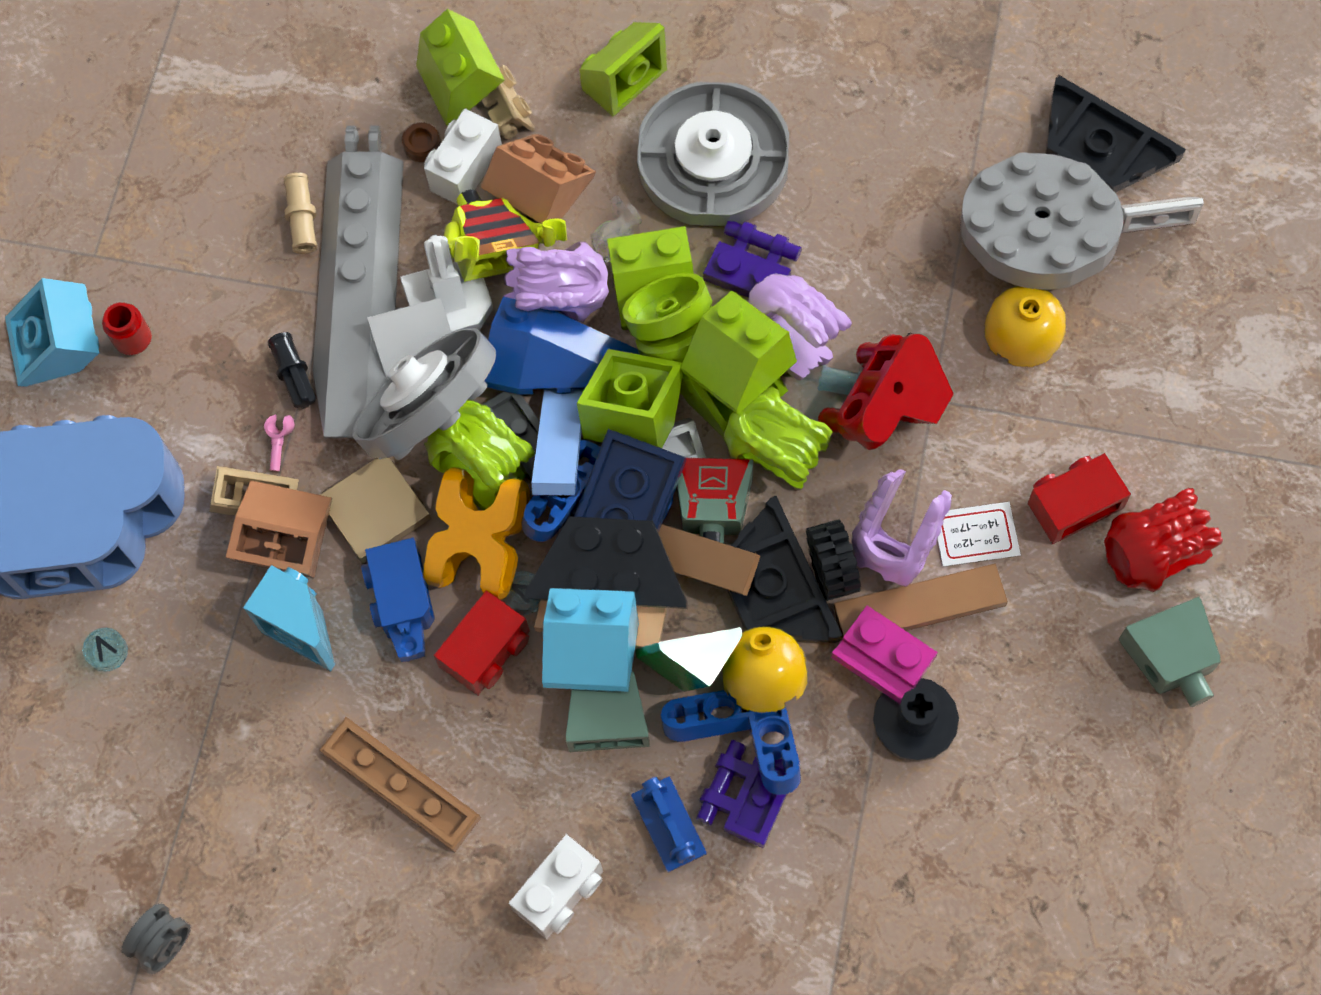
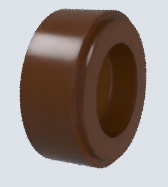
M425 122L410 125L402 135V145L405 154L416 162H425L428 154L433 149L437 150L441 144L438 130L433 125Z

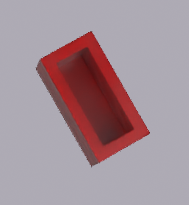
M1105 453L1094 459L1090 456L1082 457L1069 467L1070 471L1058 477L1054 473L1046 475L1033 485L1034 489L1027 504L1052 544L1124 509L1131 493Z
M486 590L433 656L439 668L479 696L485 687L490 689L497 683L503 673L502 665L510 655L517 656L526 646L529 640V635L527 634L530 632L527 620Z

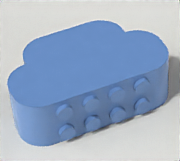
M110 415L95 417L93 421L76 423L70 420H60L54 422L52 426L35 428L30 425H18L10 431L0 432V595L12 599H28L110 589L125 583L138 571L145 556V538L163 533L176 522L182 512L185 497L182 469L158 432L150 424L132 417L117 418Z

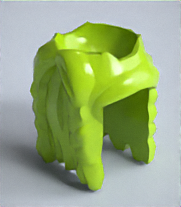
M770 386L741 413L737 415L735 412H732L730 414L723 439L728 447L729 455L733 459H753L754 463L761 464L765 470L772 471L775 476L783 478L790 486L801 490L807 481L808 469H814L818 465V452H826L833 432L825 423L809 419L802 412L787 404L780 398L778 389Z
M467 400L458 410L460 413L459 419L448 429L442 431L438 428L430 434L424 446L428 453L429 464L439 472L445 473L448 469L456 467L464 469L472 476L474 480L473 500L481 509L485 510L494 503L495 495L498 494L500 485L505 480L517 479L518 477L524 480L526 475L520 468V461L527 463L529 458L535 455V451L530 443L516 436L502 419L496 418L494 413L491 412V408L481 405L476 401Z

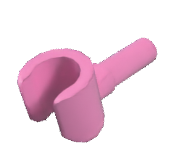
M276 414L270 416L265 421L264 429L267 435L271 437L272 445L270 471H280L284 436L289 435L295 426L294 419L290 415L284 417L282 431H279L276 427Z

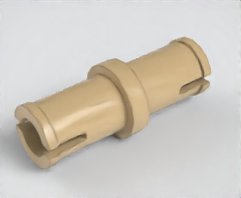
M291 173L284 177L288 205L284 213L285 219L290 222L293 242L292 250L299 254L311 253L317 249L313 219L316 217V209L310 201L308 175L304 173Z

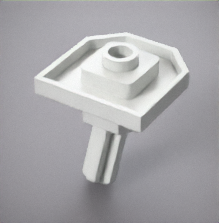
M430 236V239L424 242L430 269L400 277L409 306L442 298L451 332L469 328L480 330L493 310L492 300L484 278L464 282L458 263L452 261L446 237Z

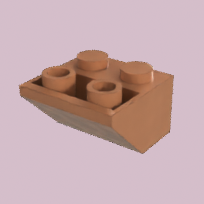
M533 134L496 147L481 188L497 198L508 200L512 207L542 224L548 219L563 218L594 178L596 171L586 166L584 159L573 153H564L554 147L553 141L549 138Z
M250 481L235 516L226 558L234 562L267 569L272 565L283 572L289 567L305 577L314 578L332 497Z

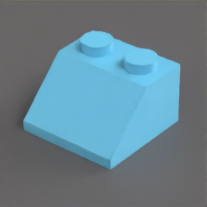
M42 278L5 317L18 386L26 387L78 373L99 354V339L95 334L92 320V305L88 301L85 284Z
M271 565L243 607L262 634L331 672L335 666L324 613L315 598L317 593L308 587L307 583L309 580L298 571L287 567L285 572Z
M550 588L543 621V688L628 692L639 627L634 592Z

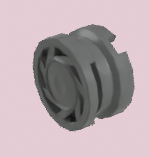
M163 903L156 904L148 909L130 929L122 944V953L129 958L135 956L140 961V967L150 975L156 974L165 968L181 950L190 934L191 925L180 917H172L169 914V908Z

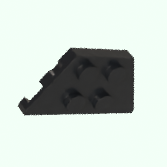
M1061 75L1056 77L1053 86L1045 154L1058 155L1088 164L1115 193L1181 161L1186 151L1184 147Z
M773 496L766 502L765 508L752 522L747 523L739 532L735 542L730 545L755 553L760 556L748 595L745 596L727 590L745 631L754 627L768 626L783 630L796 641L839 642L842 640L839 627L777 496Z
M569 516L525 590L524 598L527 600L548 601L550 588L630 591L635 593L636 606L688 609V601L683 594L657 527L653 521Z

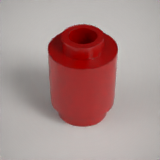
M119 302L112 304L106 309L102 320V327L116 350L125 355H136L143 352L151 342L152 332L138 308L132 304Z

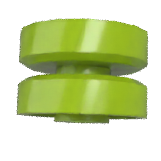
M678 273L652 281L637 290L626 301L622 314L631 335L636 338L635 342L640 355L683 362L701 317L713 306H711L712 299L703 277L695 273Z

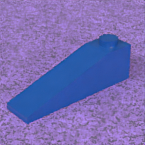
M503 297L491 324L488 341L496 350V359L484 381L488 384L487 388L515 394H533V389L557 388V394L571 393V388H585L608 349L639 354V351L626 343L556 311L541 308L524 311L516 308V299Z

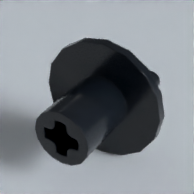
M921 678L915 688L910 689L904 694L900 704L882 693L875 704L873 723L876 736L886 750L900 759L919 762L934 759L949 748L957 735L959 715L955 701L945 688L932 680Z

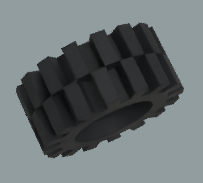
M838 519L806 528L809 555L812 559L813 570L815 569L817 582L820 585L825 600L829 601L860 592L861 582L859 580V571L856 567V557L853 555L852 544L849 542L848 533L845 531L841 520Z

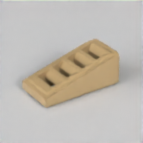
M217 466L209 512L236 515L242 502L243 485L249 486L250 481L297 490L299 479ZM227 484L235 485L233 499H225Z

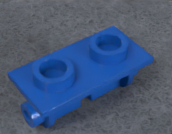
M670 776L660 781L657 777L651 778L642 784L643 789L631 794L668 873L707 854Z

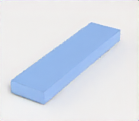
M544 388L532 476V495H575L582 432L577 402L585 388H571V393L557 394V388Z

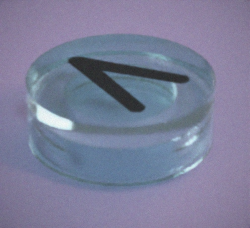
M529 571L515 572L509 594L504 598L505 604L520 615H527L537 611L540 600H527L524 598L525 590L535 575Z
M99 628L86 637L82 651L85 660L94 669L108 672L117 669L124 663L128 654V645L126 640L116 630L112 628Z

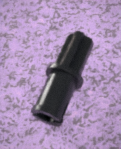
M282 332L275 334L268 340V346L279 368L276 372L279 380L284 381L293 406L306 409L316 401L306 374L308 366L305 361L300 359L291 333Z

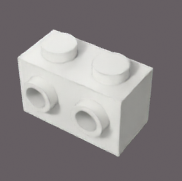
M467 109L463 110L457 120H452L445 131L444 140L437 150L433 149L428 154L424 164L430 191L457 204L456 199L462 192L469 189L475 190L488 170L496 147L502 145L498 124Z
M566 834L511 899L509 904L520 918L545 939H548L553 932L560 933L570 922L574 915V912L571 910L582 897L588 899L598 888L603 879L600 877L603 873L601 863Z

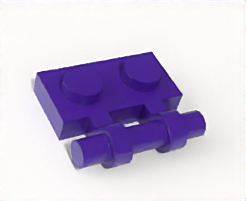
M728 221L724 234L737 240L734 246L721 241L718 242L703 272V279L706 282L729 291L732 290L749 298V293L753 287L762 282L767 276L774 273L791 276V269L780 265L783 257L797 262L802 247L790 243L789 238L777 234L774 237L756 230L757 226L745 221L743 224L735 221ZM750 245L769 251L767 258L764 259L747 252Z
M731 740L725 754L721 753L715 764L718 770L710 788H705L699 799L702 805L696 819L707 825H712L718 811L729 814L724 825L725 832L764 848L787 794L777 795L765 789L756 756L752 765L742 761L746 746L738 741ZM782 759L774 760L775 771L778 776L786 775ZM733 776L745 780L736 800L725 795Z

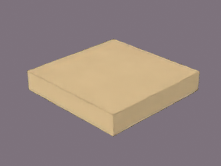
M390 458L374 459L320 494L332 497L329 516L362 564L367 561L365 549L397 542L431 519L426 508Z

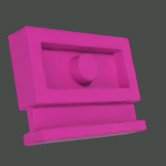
M866 605L844 635L838 647L833 650L831 658L900 704L904 694L916 687L936 659L938 652Z

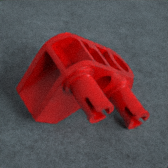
M891 334L883 337L879 343L864 342L860 344L856 351V359L859 364L863 363L862 367L864 369L841 408H824L819 413L818 421L825 423L833 433H840L846 440L857 441L865 449L873 450L882 446L889 439L899 421L917 424H937L954 393L934 348L927 337L922 334H910L906 337Z

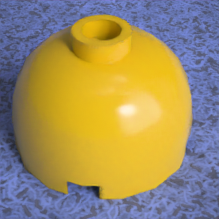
M1021 286L1006 289L994 300L985 320V338L990 350L996 356L999 353L1002 357L1008 359L1009 364L1018 367H1034L1046 363L1059 349L1066 333V314L1060 301L1048 290L1031 289Z
M754 627L742 632L741 639L722 667L724 690L727 695L730 693L731 696L736 698L738 706L754 712H776L784 709L785 702L792 700L795 696L797 701L803 695L807 685L806 659L802 648L791 635L773 627Z

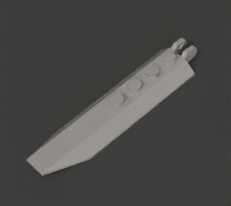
M370 125L368 132L370 152H357V143L359 142L357 127L346 126V152L340 153L327 162L313 359V376L324 438H353V428L361 411L388 381L367 317L396 310L404 162L381 152L382 137L379 125Z

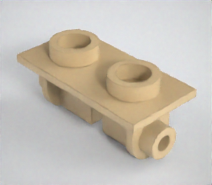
M505 65L498 66L505 81L482 99L486 108L498 102L497 106L488 111L492 122L498 124L500 135L504 136L505 139L515 137L518 134L517 129L522 125L531 132L535 129L528 117L532 114L531 109L523 97L517 95L513 88L516 85L514 76Z

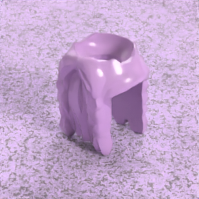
M586 242L574 243L565 250L552 249L540 251L533 247L506 250V262L513 267V270L505 274L504 281L506 286L513 288V291L503 295V297L516 299V308L524 311L540 308L561 311L562 314L573 320L584 322L592 312L602 307L609 292L607 286L608 271L602 256L595 252Z
M774 273L756 284L749 293L748 302L789 332L797 362L787 372L794 379L800 381L810 374L809 370L819 367V364L827 365L832 360L833 353L825 346L829 339H835L839 330L845 331L852 324L850 318L842 310L836 309L832 301L827 300L822 293L817 292L814 287L809 286L799 276Z
M898 469L895 473L890 472L878 480L877 490L872 493V498L865 503V509L860 512V521L852 531L851 544L853 555L856 557L859 568L868 567L881 573L885 581H891L907 587L924 568L929 552L936 545L937 537L940 535L941 526L944 523L943 519L951 506L952 495L948 491L943 490L941 495L932 500L911 546L896 541L881 528V523L906 472Z

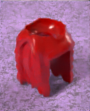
M1193 488L1184 489L1177 493L1175 497L1167 498L1162 503H1156L1150 509H1145L1141 512L1122 513L1112 520L1104 544L1107 563L1114 570L1116 581L1128 588H1139L1155 592L1161 588L1163 581L1168 577L1181 572L1187 567L1204 564L1213 556L1211 549L1223 542L1221 531L1219 528L1206 527V524L1211 520L1210 512L1194 507L1198 497L1194 494L1195 490Z

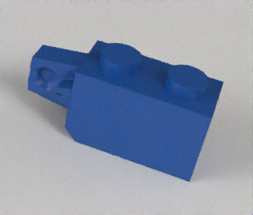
M414 537L365 549L368 564L361 565L366 588H373L376 602L370 603V611L375 628L382 626L388 639L392 640L401 662L425 657L424 630L430 628L435 620L428 585L423 577L424 568L420 551Z

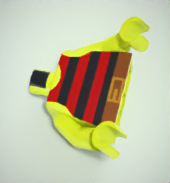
M474 189L466 190L457 197L456 202L459 207L455 209L452 220L446 225L443 235L448 240L451 257L458 263L464 282L504 274L513 270V267L506 262V250L520 249L523 247L538 249L540 243L544 244L545 247H550L555 244V240H567L566 222L564 220L554 218L545 220L542 224L534 223L517 212L508 200L499 198L482 201L478 192Z

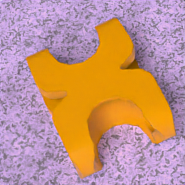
M450 468L443 475L435 508L438 517L448 524L449 528L448 530L435 533L429 539L423 577L429 586L437 588L448 586L454 581L460 563L467 557L474 556L481 566V590L483 593L487 590L502 600L510 593L518 563L516 550L505 542V537L518 534L522 530L521 521L530 500V488L526 481L521 479L505 480L500 485L494 503L487 509L479 511L473 502L474 480L472 476L464 469Z

